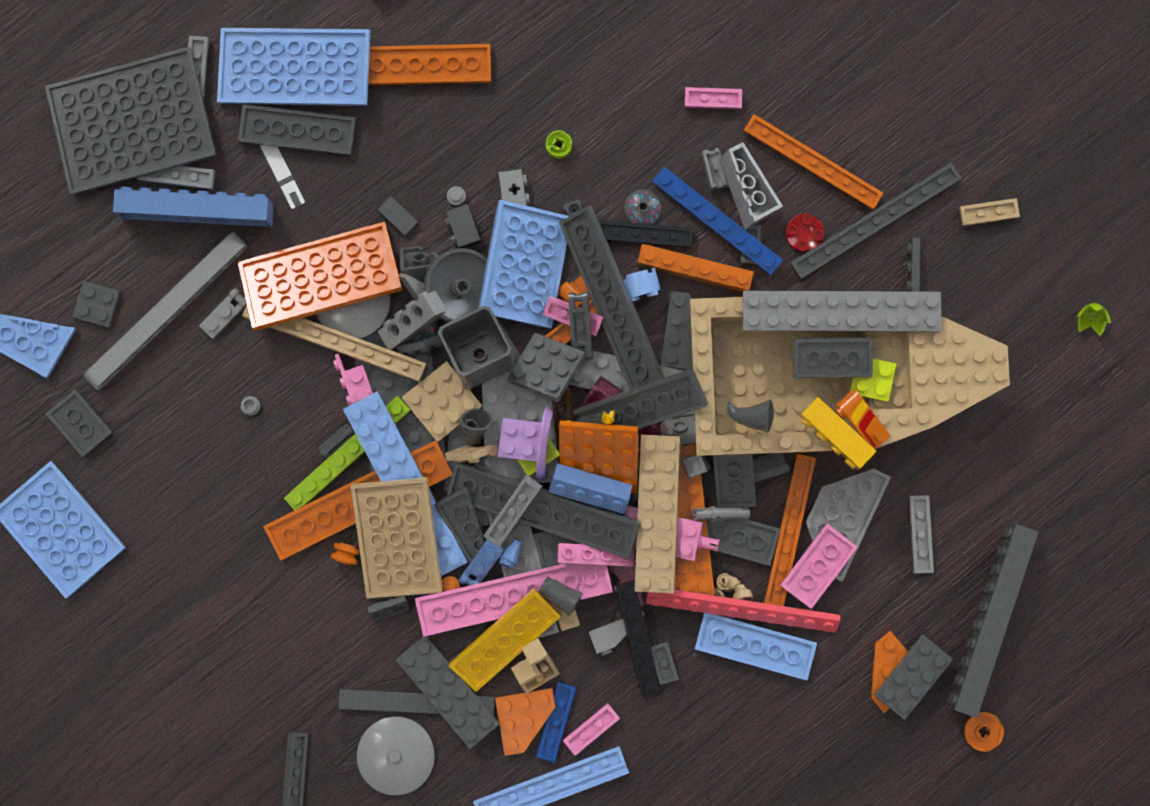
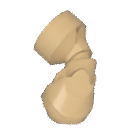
M722 573L718 576L716 581L718 588L723 592L735 591L733 599L753 600L751 590L746 589L745 585L741 584L742 581L730 576L728 573Z

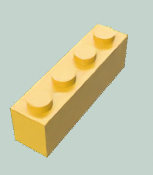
M819 397L800 415L803 418L801 422L810 429L812 427L817 431L815 435L821 441H827L831 444L830 449L838 456L841 454L845 457V463L852 469H861L876 452L871 445Z

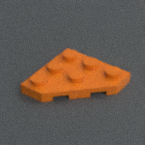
M891 631L883 635L874 645L875 652L870 698L883 713L890 708L873 694L908 652Z
M553 688L495 698L505 756L524 753L528 749L530 743L556 708Z

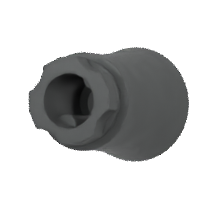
M548 576L538 591L544 598L555 604L568 616L573 613L583 596L582 592L574 590Z

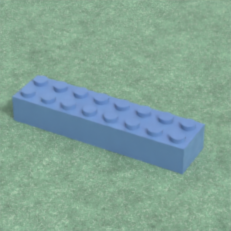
M121 187L120 190H114L113 213L121 219L272 227L274 204L264 194H254V197H248L245 193H235V196H230L226 192H216V195H211L207 191H197V194L189 193L190 191L178 190V193L170 192L169 189H159V192L151 191L150 188H140V191L132 190L131 187Z

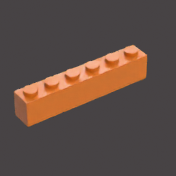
M645 244L641 246L637 266L655 268L656 271L740 292L749 291L754 273L753 271Z

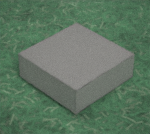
M694 455L682 460L688 478L707 472L702 456Z

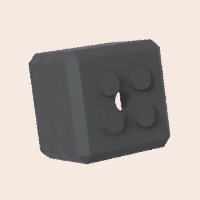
M482 306L441 326L438 331L442 345L464 388L472 389L513 369L516 361L512 349L490 307ZM477 351H483L485 353L482 359H476L474 357Z

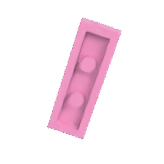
M685 87L684 108L741 109L742 89Z
M550 296L543 315L570 326L569 303ZM590 312L591 334L596 336L604 317Z
M607 703L568 735L563 742L574 755H577L617 722L620 717Z

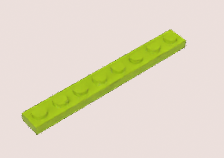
M398 395L386 405L395 424L411 411ZM356 433L284 497L294 510L308 504L365 453Z

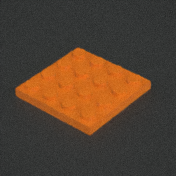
M560 421V464L631 484V493L637 494L638 427Z

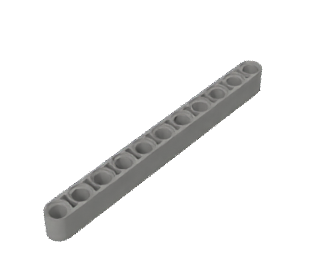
M235 232L229 234L84 374V378L96 390L103 388L246 250L247 245Z

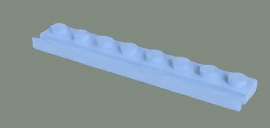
M617 746L476 799L473 803L475 806H543L626 775L629 771L621 749Z

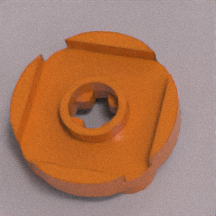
M979 712L977 718L970 716L964 725L965 741L978 751H990L1002 742L1004 736L1003 726L995 715ZM983 726H986V730L989 731L988 735L985 734L984 737H981L979 729H982Z

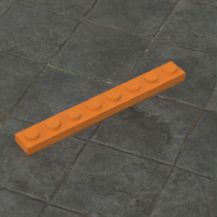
M753 114L743 131L871 210L875 208L883 195V192L755 114Z
M796 454L764 603L784 606L787 591L780 584L792 570L816 461L814 457Z

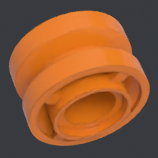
M341 542L340 544H334L336 552L331 553L330 558L350 566L351 564H357L355 556L360 555V550L356 549L357 547Z

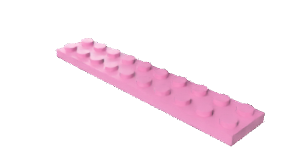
M564 563L415 598L423 637L500 619L533 588L539 591L547 576L574 590L582 592L583 596L581 599L611 593L613 590L608 568L606 565ZM547 600L552 606H556L555 604Z

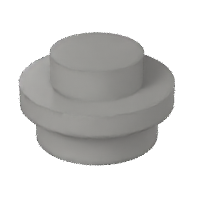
M454 186L448 190L447 199L452 205H461L466 199V193L461 187Z
M253 396L245 397L241 402V410L246 415H255L260 409V402Z

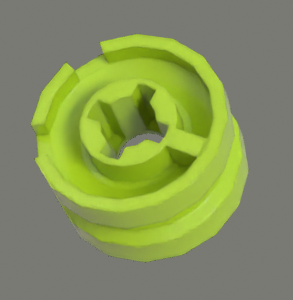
M558 130L549 134L546 139V151L551 157L561 159L568 156L571 152L572 139L565 131ZM556 142L562 143L560 149L559 147L555 146Z

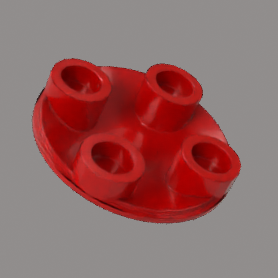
M811 214L795 216L786 227L788 243L791 247L801 252H808L821 244L824 237V229L821 222Z

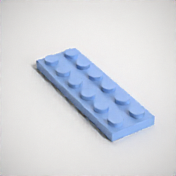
M704 613L694 649L808 680L817 643L726 617Z

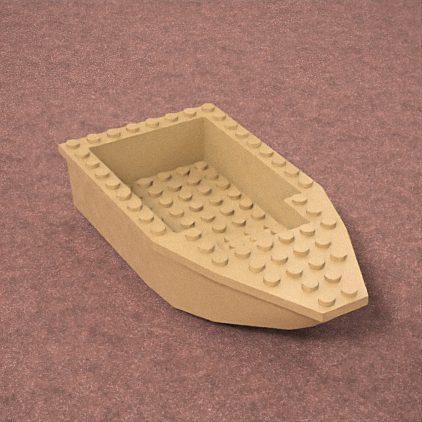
M743 297L690 299L693 370L709 403L707 406L695 410L696 456L832 451L830 449L832 445L827 441H821L815 435L817 431L812 427L810 429L801 422L803 418L800 415L817 397L835 412V409H837L835 404L850 392L852 378H793V338L872 337L873 359L896 363L889 402L862 397L891 435L877 448L930 429L1010 385L1008 346L942 316L941 332L743 331ZM771 399L774 409L771 430L763 432L737 423L728 415L726 410L727 402L730 401L733 406L741 408L751 407ZM845 418L842 419V420H844L856 433H858L857 430L854 428V426L851 424V422H850L849 420H847V419H845Z

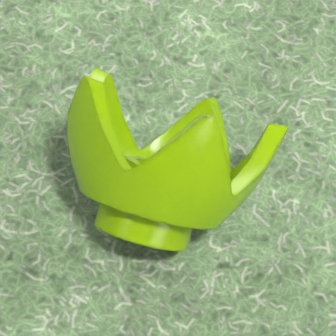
M1098 303L1084 306L1077 315L1079 332L1091 327L1101 336L1106 324L1111 323L1108 311Z

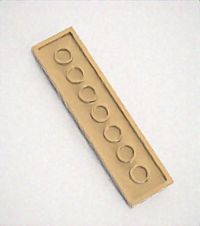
M641 435L638 521L641 522L637 532L635 591L675 593L681 436Z

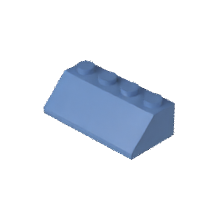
M557 463L548 493L590 504L618 514H624L629 502L632 485Z

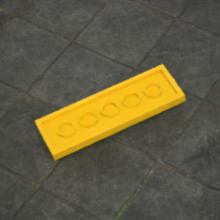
M533 588L451 661L449 667L477 692L520 654L522 647L534 641L561 617V613Z

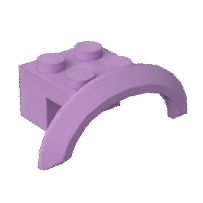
M546 406L542 422L507 418L502 420L498 457L501 459L537 462V482H541L546 476L547 444L554 414L550 406Z

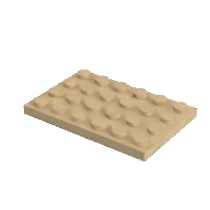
M428 477L352 484L351 492L366 598L441 593L443 587Z

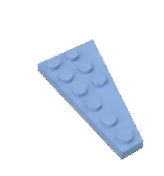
M0 314V352L48 378L75 333L76 328Z

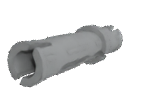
M710 506L709 508H693L692 518L695 521L709 520L710 522H715L716 520L749 519L750 510H748V507L716 508Z

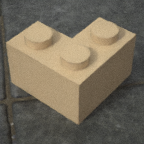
M538 638L521 648L526 659L511 667L526 694L560 674Z

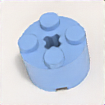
M651 268V273H648V270H643L626 275L627 279L623 281L632 301L639 300V296L646 294L647 297L658 295V290H661L655 268Z

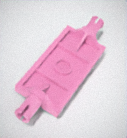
M627 505L625 516L638 520V508ZM678 517L676 557L695 561L697 550L700 548L717 552L719 546L711 544L718 545L720 539L704 537L701 534L703 522ZM637 536L633 547L637 546Z

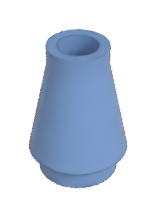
M512 539L511 543L499 557V564L509 569L517 566L522 543Z

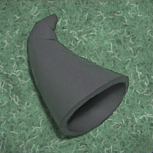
M771 399L751 407L741 408L733 406L730 401L727 402L726 410L728 415L737 423L763 432L771 430L774 419Z
M474 408L467 410L460 417V425L464 437L470 446L484 447L482 443L483 435L492 424V417L483 409Z

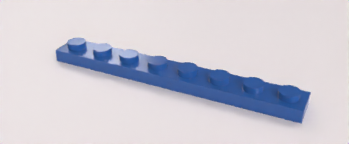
M666 167L652 181L770 276L783 262L779 256Z

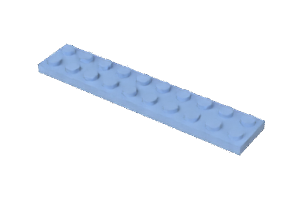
M378 391L343 409L380 481L423 477ZM430 491L442 576L466 564L468 561L451 530L448 529L434 506L436 500Z

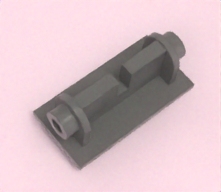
M346 423L318 447V450L328 459L355 432Z

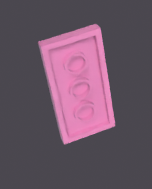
M826 524L780 586L812 609L858 547L829 524Z

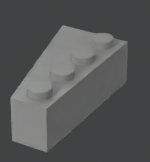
M743 142L730 148L719 158L745 230L773 216L783 207Z

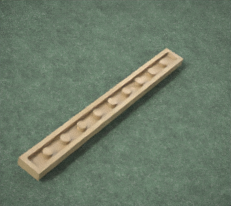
M246 306L242 316L250 320L248 306ZM304 318L270 327L419 383L427 366L424 362Z

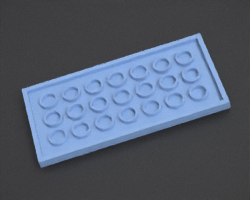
M221 28L217 103L367 106L371 31L369 29Z

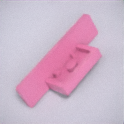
M336 354V360H333L336 370L341 371L342 378H340L343 389L347 388L349 394L346 396L348 405L350 406L373 394L364 366L361 365L346 371L341 356Z
M582 543L558 544L557 562L633 567L635 549L633 547L631 556L627 559Z

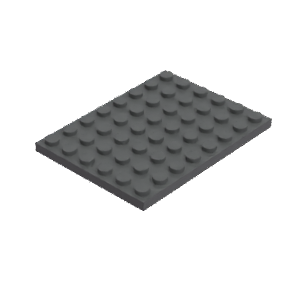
M190 47L45 86L69 194L72 196L217 156Z

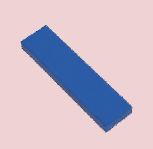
M561 682L557 683L554 693L556 708L546 721L537 758L555 763L576 687Z

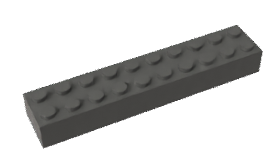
M1013 524L1009 525L1008 528L1005 527L1002 538L1004 541L1002 546H999L997 549L996 557L998 559L996 564H993L991 567L990 575L992 577L990 583L987 582L985 585L984 593L986 595L984 601L981 600L977 611L980 613L978 619L973 621L971 630L974 631L972 637H969L966 642L965 648L967 652L960 660L959 667H961L959 675L956 674L954 678V691L949 694L947 699L949 709L975 718L978 717L1038 535L1036 530Z

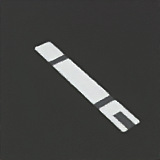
M260 145L290 207L293 209L305 203L278 147Z

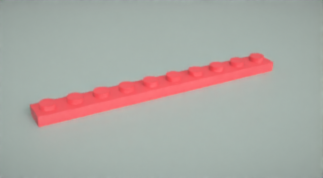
M675 590L674 594L647 592L645 604L664 606L673 609L710 613L712 615H723L836 633L840 623V615L681 590Z

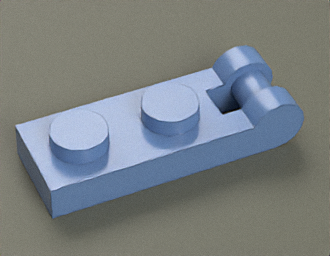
M486 539L460 576L458 582L461 584L465 583L468 586L481 583L502 554L503 548L496 546ZM472 574L476 576V578L473 580L469 577V575Z

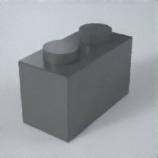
M468 204L446 211L448 217L444 219L448 229L452 227L454 235H451L454 246L458 245L459 248H467L481 243Z

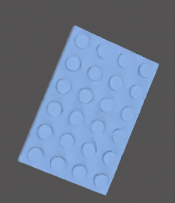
M498 200L478 308L482 306L490 307L495 317L548 329L552 328L553 319L544 316L543 312L549 297L557 298L567 247V240L559 222L569 216Z
M53 461L47 463L0 504V522L66 599L126 549L124 544Z

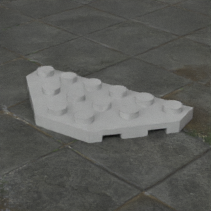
M871 469L821 487L806 519V525L812 542L823 527L829 524L859 547L891 477L878 470ZM856 551L835 579L843 582Z

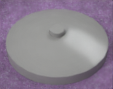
M390 294L316 315L323 326L360 339L374 334L383 326L382 324L387 320L390 312L391 297Z
M400 716L387 717L371 725L361 737L357 749V764L364 780L375 790L388 795H403L416 790L429 777L435 761V749L429 733L416 721Z

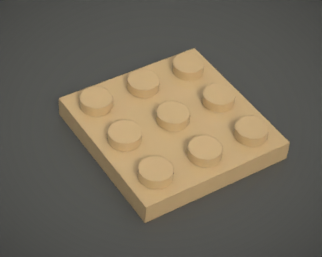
M447 361L402 396V399L437 442L441 441L460 425V417L464 412L483 407L473 393L463 387L458 375Z

